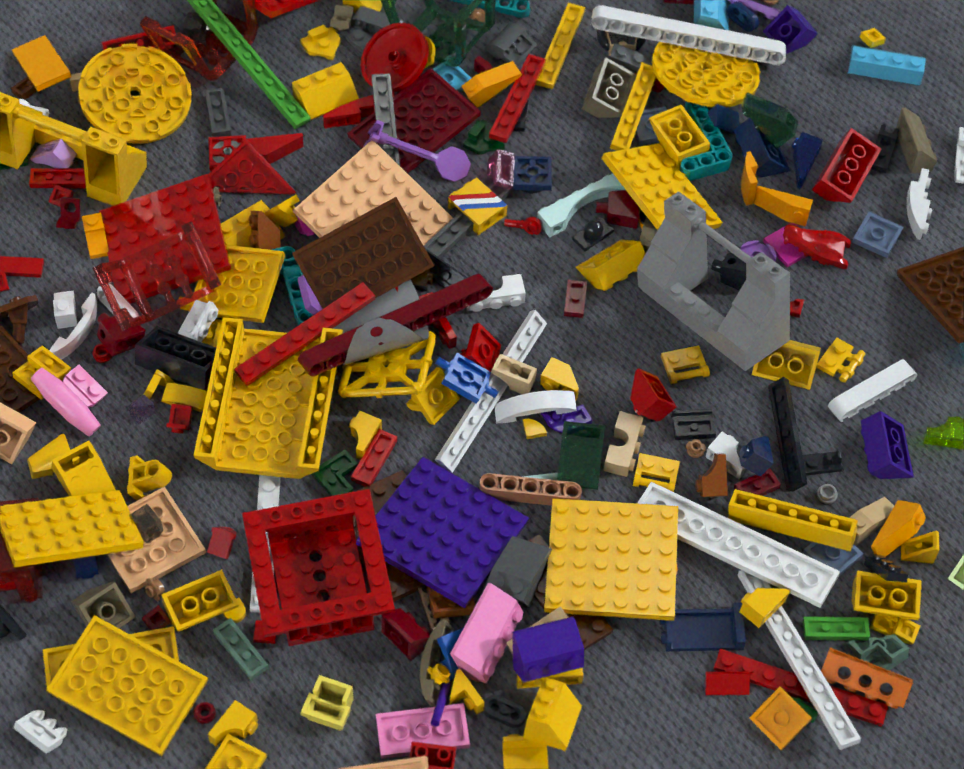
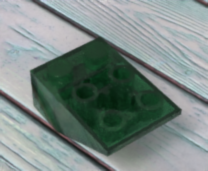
M748 92L745 94L741 106L743 114L747 118L750 117L756 129L766 135V139L771 145L779 148L795 136L798 120L786 107Z
M564 421L558 481L575 482L581 488L598 490L605 432L604 425Z

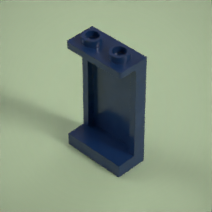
M733 603L732 609H675L674 621L659 620L660 625H664V631H661V644H665L666 651H720V648L727 651L744 650L746 643L743 615L739 612L742 603Z

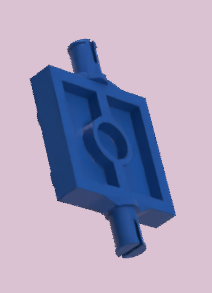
M456 353L450 362L439 356L435 364L445 369V376L441 384L477 404L484 392L493 398L497 396L499 391L489 386L491 372L461 354Z

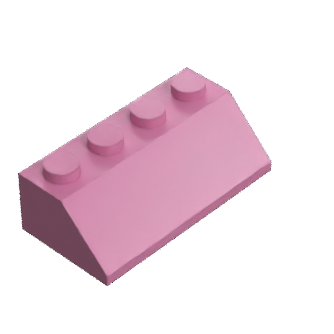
M488 583L450 653L458 668L462 670L468 679L486 684L490 676L493 675L499 659L504 654L506 642L512 639V632L515 630L518 622L522 620L524 613L516 599L491 583Z

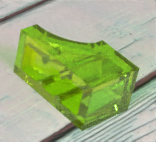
M948 417L946 423L939 427H927L923 437V444L964 449V419L961 417Z

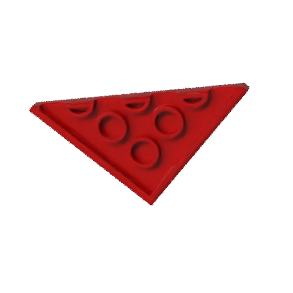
M247 139L208 174L212 189L214 190V187H219V192L296 194V191Z

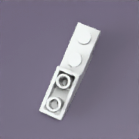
M924 168L921 170L918 182L911 181L907 194L909 223L914 235L919 240H921L922 234H927L929 223H926V219L930 220L932 208H929L931 200H927L928 192H925V188L929 189L931 178L928 177L929 170Z

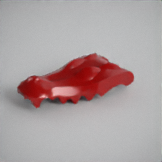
M792 224L785 226L783 233L785 245L793 244L794 247H798V252H803L805 257L811 256L812 261H818L819 264L833 265L841 269L848 268V261L843 256L844 249L850 248L851 241L846 236L828 230L803 229Z

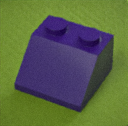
M789 5L763 30L769 39L778 40L785 44L786 54L808 45L818 34L803 15Z

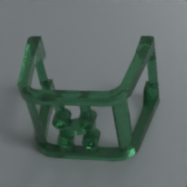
M381 0L390 25L400 23L395 8L397 0ZM423 0L426 9L412 25L423 32L435 17L446 21L439 24L435 33L428 38L435 45L434 61L457 67L464 61L466 54L483 34L488 32L495 24V0H485V22L468 18L483 0H473L467 8L462 7L457 14L440 8L434 0ZM454 24L453 34H451L450 27ZM468 29L477 31L476 36L466 46V31ZM440 41H442V42H443V48L440 50V52H439V51H436L437 49L440 48V46H441Z

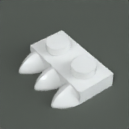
M32 711L17 720L14 729L47 754L62 744L63 738L67 734V728L53 729L56 724L55 719H45L42 721L45 711Z

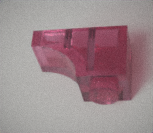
M497 149L488 159L487 176L492 177L493 185L508 190L513 187L515 154Z

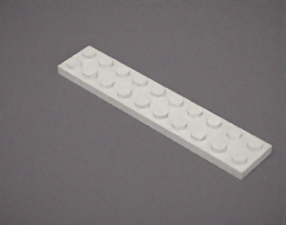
M653 482L649 484L637 503L678 506L677 539L780 589H788L790 594L821 608L839 577L840 571Z

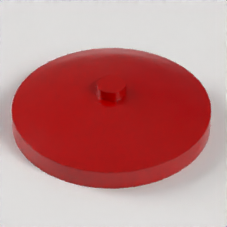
M394 23L379 30L369 40L361 57V72L365 81L372 87V74H390L392 91L398 92L410 86L417 80L426 66L429 55L427 39L419 29L408 23Z

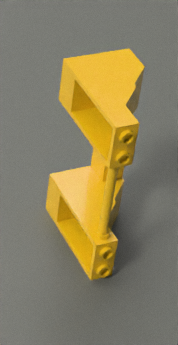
M0 92V163L18 170L35 142L45 144L62 139L77 153L75 158L84 161L87 197L112 206L127 201L147 167L145 151L127 145L125 139L90 127L88 131H84L47 117L38 110L20 104L19 99Z

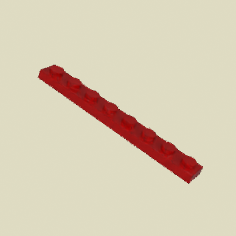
M362 282L234 369L235 374L246 386H249L321 337L323 328L333 329L375 300V294Z
M720 648L713 670L718 672L749 671L751 683L774 691L782 687L790 696L812 703L795 673ZM830 686L848 716L881 727L883 726L888 709L886 704Z

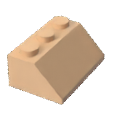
M0 403V458L13 464L28 441L36 422Z

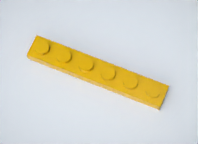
M572 3L567 4L545 56L546 64L535 85L549 89L554 88L585 13V7Z
M643 62L640 65L610 149L618 151L629 149L656 78L651 65Z

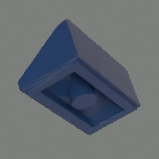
M716 104L707 112L715 127L735 134L734 129L739 126V113L737 111Z

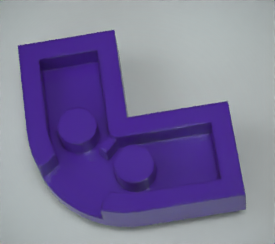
M583 404L576 407L577 411L556 414L555 410L541 413L547 425L560 433H571L592 424V418Z

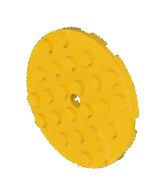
M658 42L652 56L653 71L667 90L686 102L702 106L714 107L716 104L724 107H732L742 104L755 94L760 82L759 66L749 59Z
M122 44L121 47L113 49L110 47L96 54L84 67L78 86L79 104L87 120L96 129L125 139L127 143L133 144L155 142L174 133L183 124L189 113L192 94L190 83L185 76L186 73L177 61L159 49L151 46L148 48L137 46V44ZM138 91L140 96H131L130 92Z

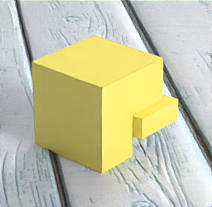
M319 675L313 688V694L309 693L301 710V716L306 717L307 720L339 731L343 730L351 711L353 686Z

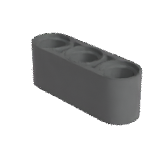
M364 6L358 8L351 20V25L354 28L360 27L369 33H377L382 28L394 23H405L398 17Z

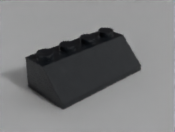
M156 326L135 344V365L154 372L156 369L160 370L179 382L206 390L209 385L216 347Z

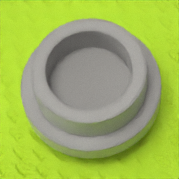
M824 484L817 490V498L824 504H832L838 497L836 488L831 484Z

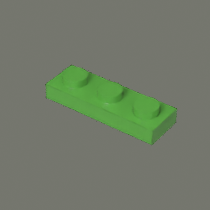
M868 617L803 618L804 640L868 641V638H870Z

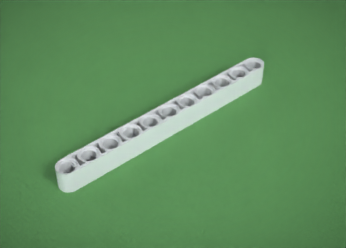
M602 5L596 6L592 12V26L598 30L774 65L783 64L786 60V46L778 40Z

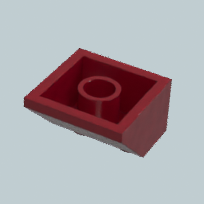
M402 608L395 609V612L381 615L382 633L410 661L424 651L430 633L425 627H420L416 623L411 613H406Z

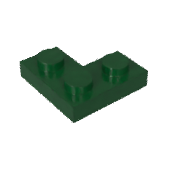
M344 449L321 464L319 471L312 473V475L330 496L354 492L353 487L344 476L356 469L358 463Z

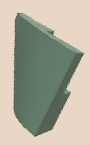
M895 634L886 635L883 638H868V642L855 643V640L848 642L850 650L857 658L869 663L872 660H879L874 665L887 670L906 660L909 655V647Z

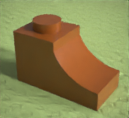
M714 453L711 467L704 474L698 475L699 480H696L695 486L696 492H699L700 496H728L726 454Z

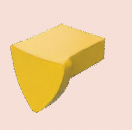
M156 369L142 398L150 400L157 385L166 386L167 382H175L168 375Z

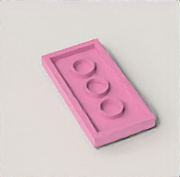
M464 703L445 705L440 724L437 727L431 725L435 707L376 714L381 759L410 755L412 742L456 747V749L470 748Z

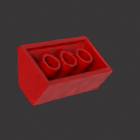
M850 128L840 139L811 190L826 201L851 203L882 149Z

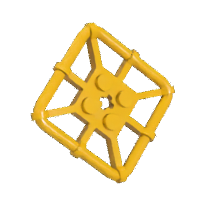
M429 331L427 340L414 343L408 348H398L369 357L368 362H353L343 365L338 394L342 398L373 396L383 398V396L418 395L422 392L428 369L432 366L431 358L436 335ZM426 347L424 356L421 359L410 360L412 355ZM408 369H420L417 382H413L406 376ZM351 372H365L364 376L348 385ZM387 382H402L407 387L386 388ZM369 383H379L376 388L361 389Z

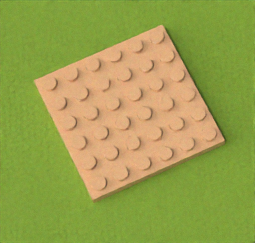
M372 140L293 210L320 238L397 197L423 246L453 219L443 207Z

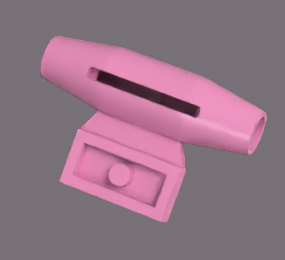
M77 365L66 374L63 382L44 368H40L31 377L34 385L45 400L70 424L89 437L100 428V423L88 407L95 406L108 392L80 365Z

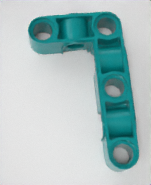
M289 246L272 249L283 251L285 254L280 273L284 276L286 292L290 305L293 306L294 318L297 325H300L312 317L313 314L305 309L298 278L303 273L292 255L295 249Z

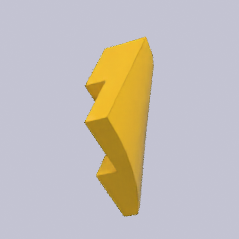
M65 434L59 435L27 459L32 479L52 475L54 472L52 460L70 451Z

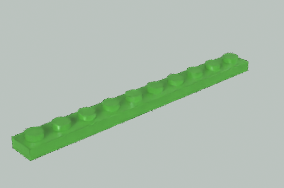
M187 0L294 129L310 122L311 117L212 0Z

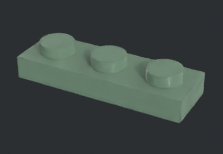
M231 618L213 629V634L250 680H253L269 669L266 661Z

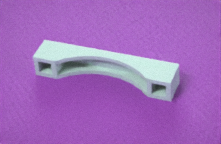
M614 174L606 175L601 180L590 183L587 187L557 200L554 204L541 208L538 211L537 218L540 219L542 229L550 238L564 231L571 217L581 207L597 199L608 197L610 191L625 190V188Z

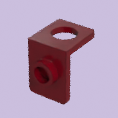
M61 197V216L56 223V227L75 229L81 217L80 199ZM68 202L73 203L76 206V210L69 212L66 210L65 204Z

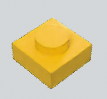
M875 28L862 31L859 37L870 48L884 44L886 39Z

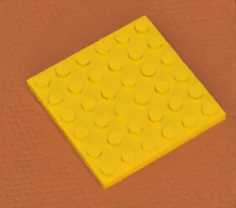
M552 498L549 548L552 550L548 558L544 612L551 613L561 606L566 614L674 621L678 506Z

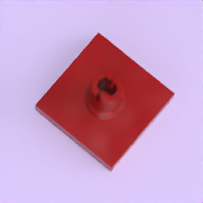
M480 323L473 324L468 347L462 349L460 354L491 372L499 356L501 344Z

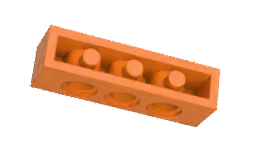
M831 647L821 670L828 683L835 684L838 682L851 692L861 691L865 693V697L872 700L881 699L886 701L885 704L895 709L904 707L913 684V680ZM843 666L848 667L851 674L842 676L839 673V668ZM862 675H868L872 679V682L869 684H863L861 683L859 677ZM883 683H889L893 689L891 692L886 693L881 690L880 686Z

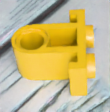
M137 455L130 457L127 491L136 501L145 497L143 492L162 488L171 481L172 472L160 461L150 460L145 462Z

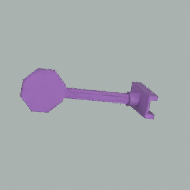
M379 120L368 130L367 134H370V138L364 143V146L372 140L375 143L387 144L433 161L441 178L448 181L456 182L468 175L471 163L465 152L461 149L451 146L440 151L438 154L388 136V134L382 132L384 122Z

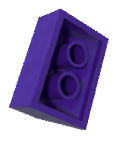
M882 411L861 420V434L864 438V451L867 455V468L870 474L879 479L914 478L904 425Z
M574 617L512 632L513 669L523 682L584 667V646Z

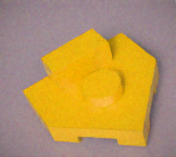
M325 25L309 30L308 36L300 39V43L308 55L326 57L329 60H334L335 53L341 42V38L333 27L326 28Z

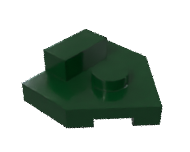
M484 119L481 121L477 120L468 132V138L463 143L464 148L478 155L491 151L505 150L503 142L489 138V132L493 124Z

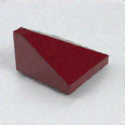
M159 605L153 607L141 618L150 630L162 629L171 623Z

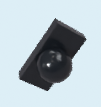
M600 217L597 220L588 221L584 229L575 234L572 240L585 252L612 234L614 228Z
M0 604V638L6 637L11 631L21 641L27 634Z

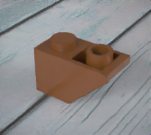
M251 211L249 216V225L251 226L249 243L252 248L267 250L281 248L280 229L262 211Z

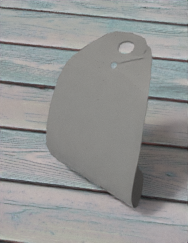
M411 280L399 285L398 292L394 288L375 298L370 304L333 328L342 329L343 333L359 327L352 338L343 365L428 339V326L413 332L396 321L380 318L385 314L419 300ZM381 327L383 332L380 336L374 337L370 334L372 328Z

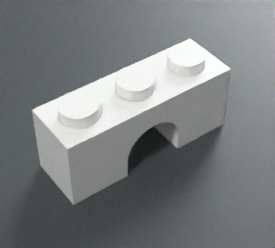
M521 274L502 276L501 288L493 291L488 298L466 307L467 311L479 312L486 308L499 309L502 306H519L525 303L526 293Z

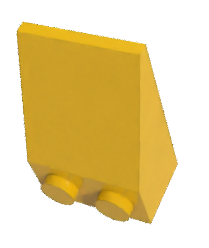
M682 105L649 117L660 145L664 148L667 155L674 160L676 167L680 168L681 161L687 157L709 152L710 142Z

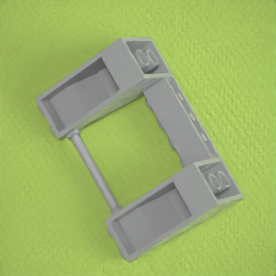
M679 191L664 201L665 219L637 268L638 287L741 369L747 371L790 341V272L762 252L754 257H750L706 224V211ZM707 235L746 263V281L732 302V307L726 317H723L690 291L708 279Z

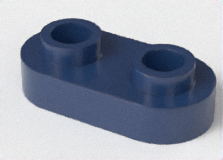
M733 2L727 7L728 17L745 31L751 32L759 26L757 15L742 3Z

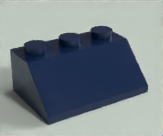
M749 117L734 129L736 142L743 150V157L746 159L747 152L751 151L758 165L756 175L762 178L791 171L772 128Z

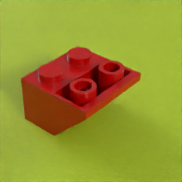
M412 742L409 758L426 756L428 758V769H454L456 747Z

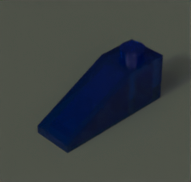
M802 132L799 138H795L792 145L794 149L793 159L797 189L800 190L821 150L823 139Z

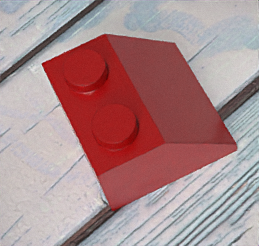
M639 368L635 371L630 399L634 404V411L639 416L643 415L649 420L660 421L677 408L656 375Z

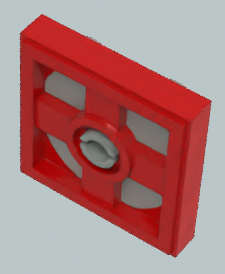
M246 135L208 137L210 171L246 139Z

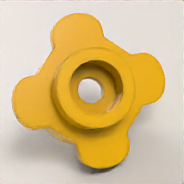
M438 663L433 668H427L430 678L437 684H448L450 682V672L444 665Z

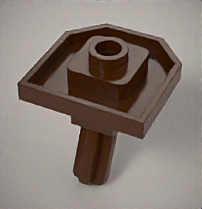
M36 295L24 298L18 296L10 299V303L0 306V320L9 317L13 325L12 337L18 344H23L25 340L28 310L38 305Z

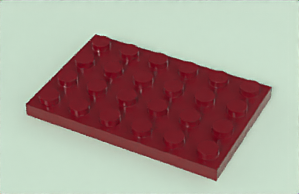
M432 68L393 97L397 139L433 153L481 116V111ZM375 112L347 133L348 137L361 149L370 138V134L367 133L376 122ZM398 149L400 167L407 174L426 160L420 156Z

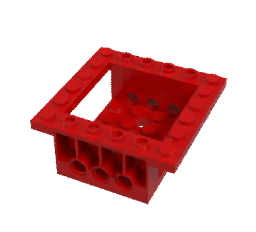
M370 489L242 513L265 637L286 633L288 645L293 646L374 630V616L395 612ZM354 515L356 518L371 593H367L363 571L361 567L353 527ZM266 532L268 533V539H269V544H270V549H271V555H272V560H273L274 571H275V576H276L277 587H278V592H279V597H280V603H281V608H282V610H280V607H279L278 596H277V591H276V586H275V580H274V575H273V570H272V564H271V559H270V554H269V548H268V543H267V538H266ZM313 553H319L322 558L318 562H313L310 560V556ZM321 572L325 574L326 578L318 582L313 578L316 573ZM322 592H326L330 597L327 601L322 602L318 600L317 596Z

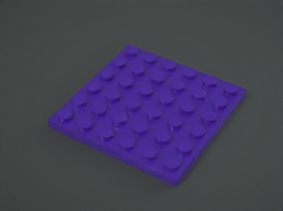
M425 457L420 459L376 515L385 562L463 608H466L488 578L493 566L511 537H518L529 520V517L491 495L482 492L477 487ZM358 537L356 544L361 547L360 538Z

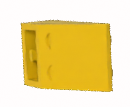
M90 441L52 460V469L68 496L116 491L99 455Z

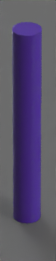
M452 679L448 684L442 683L431 719L432 726L437 727L440 724Z

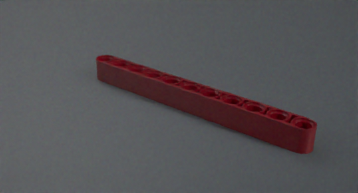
M475 274L385 314L380 318L396 321L414 332L488 298L493 292V287L481 274ZM378 326L371 329L370 334L374 337L380 336L383 329ZM359 327L303 351L298 357V362L312 377L345 363L350 343Z

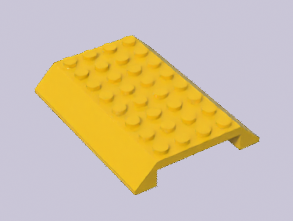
M223 317L194 450V458L218 471L300 479L319 471L337 367L312 377L300 365L298 357L303 351L343 334V330L323 328L321 337L249 386H246L235 374L234 369L287 333L244 329L243 319Z

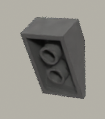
M512 536L493 566L486 586L488 583L493 584L516 599L520 606L529 608L552 549Z

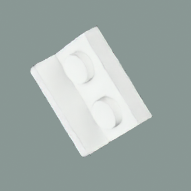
M196 299L178 334L202 342L203 338L208 334L211 323L217 318L219 310L212 301L205 303Z

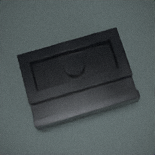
M712 409L672 411L671 418L675 440L716 437Z

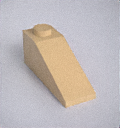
M883 497L859 509L849 517L858 520L857 534L854 541L855 546L885 523L894 507L887 498Z

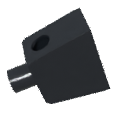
M728 253L723 261L717 259L713 261L711 270L720 273L721 283L740 291L746 281V263L733 253Z

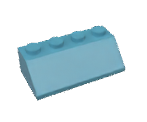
M694 0V24L729 31V17L727 15L729 1Z
M852 45L848 73L920 85L924 74L926 58Z

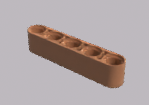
M492 473L484 474L480 478L479 486L482 492L498 500L552 506V498L581 500L582 492L580 485L575 482Z

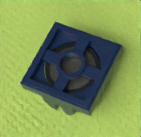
M514 156L513 190H522L530 194L551 191L552 158Z

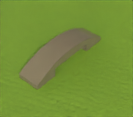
M441 619L432 631L426 643L420 666L422 693L425 700L432 707L436 706L441 687L430 678L427 668H433L440 662L442 650L437 639L454 631V628L446 619Z

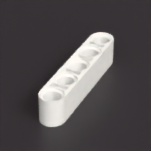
M902 359L831 400L828 408L840 422H843V419L846 417L850 418L859 413L860 409H866L873 405L874 401L881 400L890 395L891 391H897L906 386L905 383L914 381L917 373Z

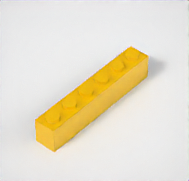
M737 489L734 490L729 502L728 518L735 522L850 552L852 550L857 534L858 520Z

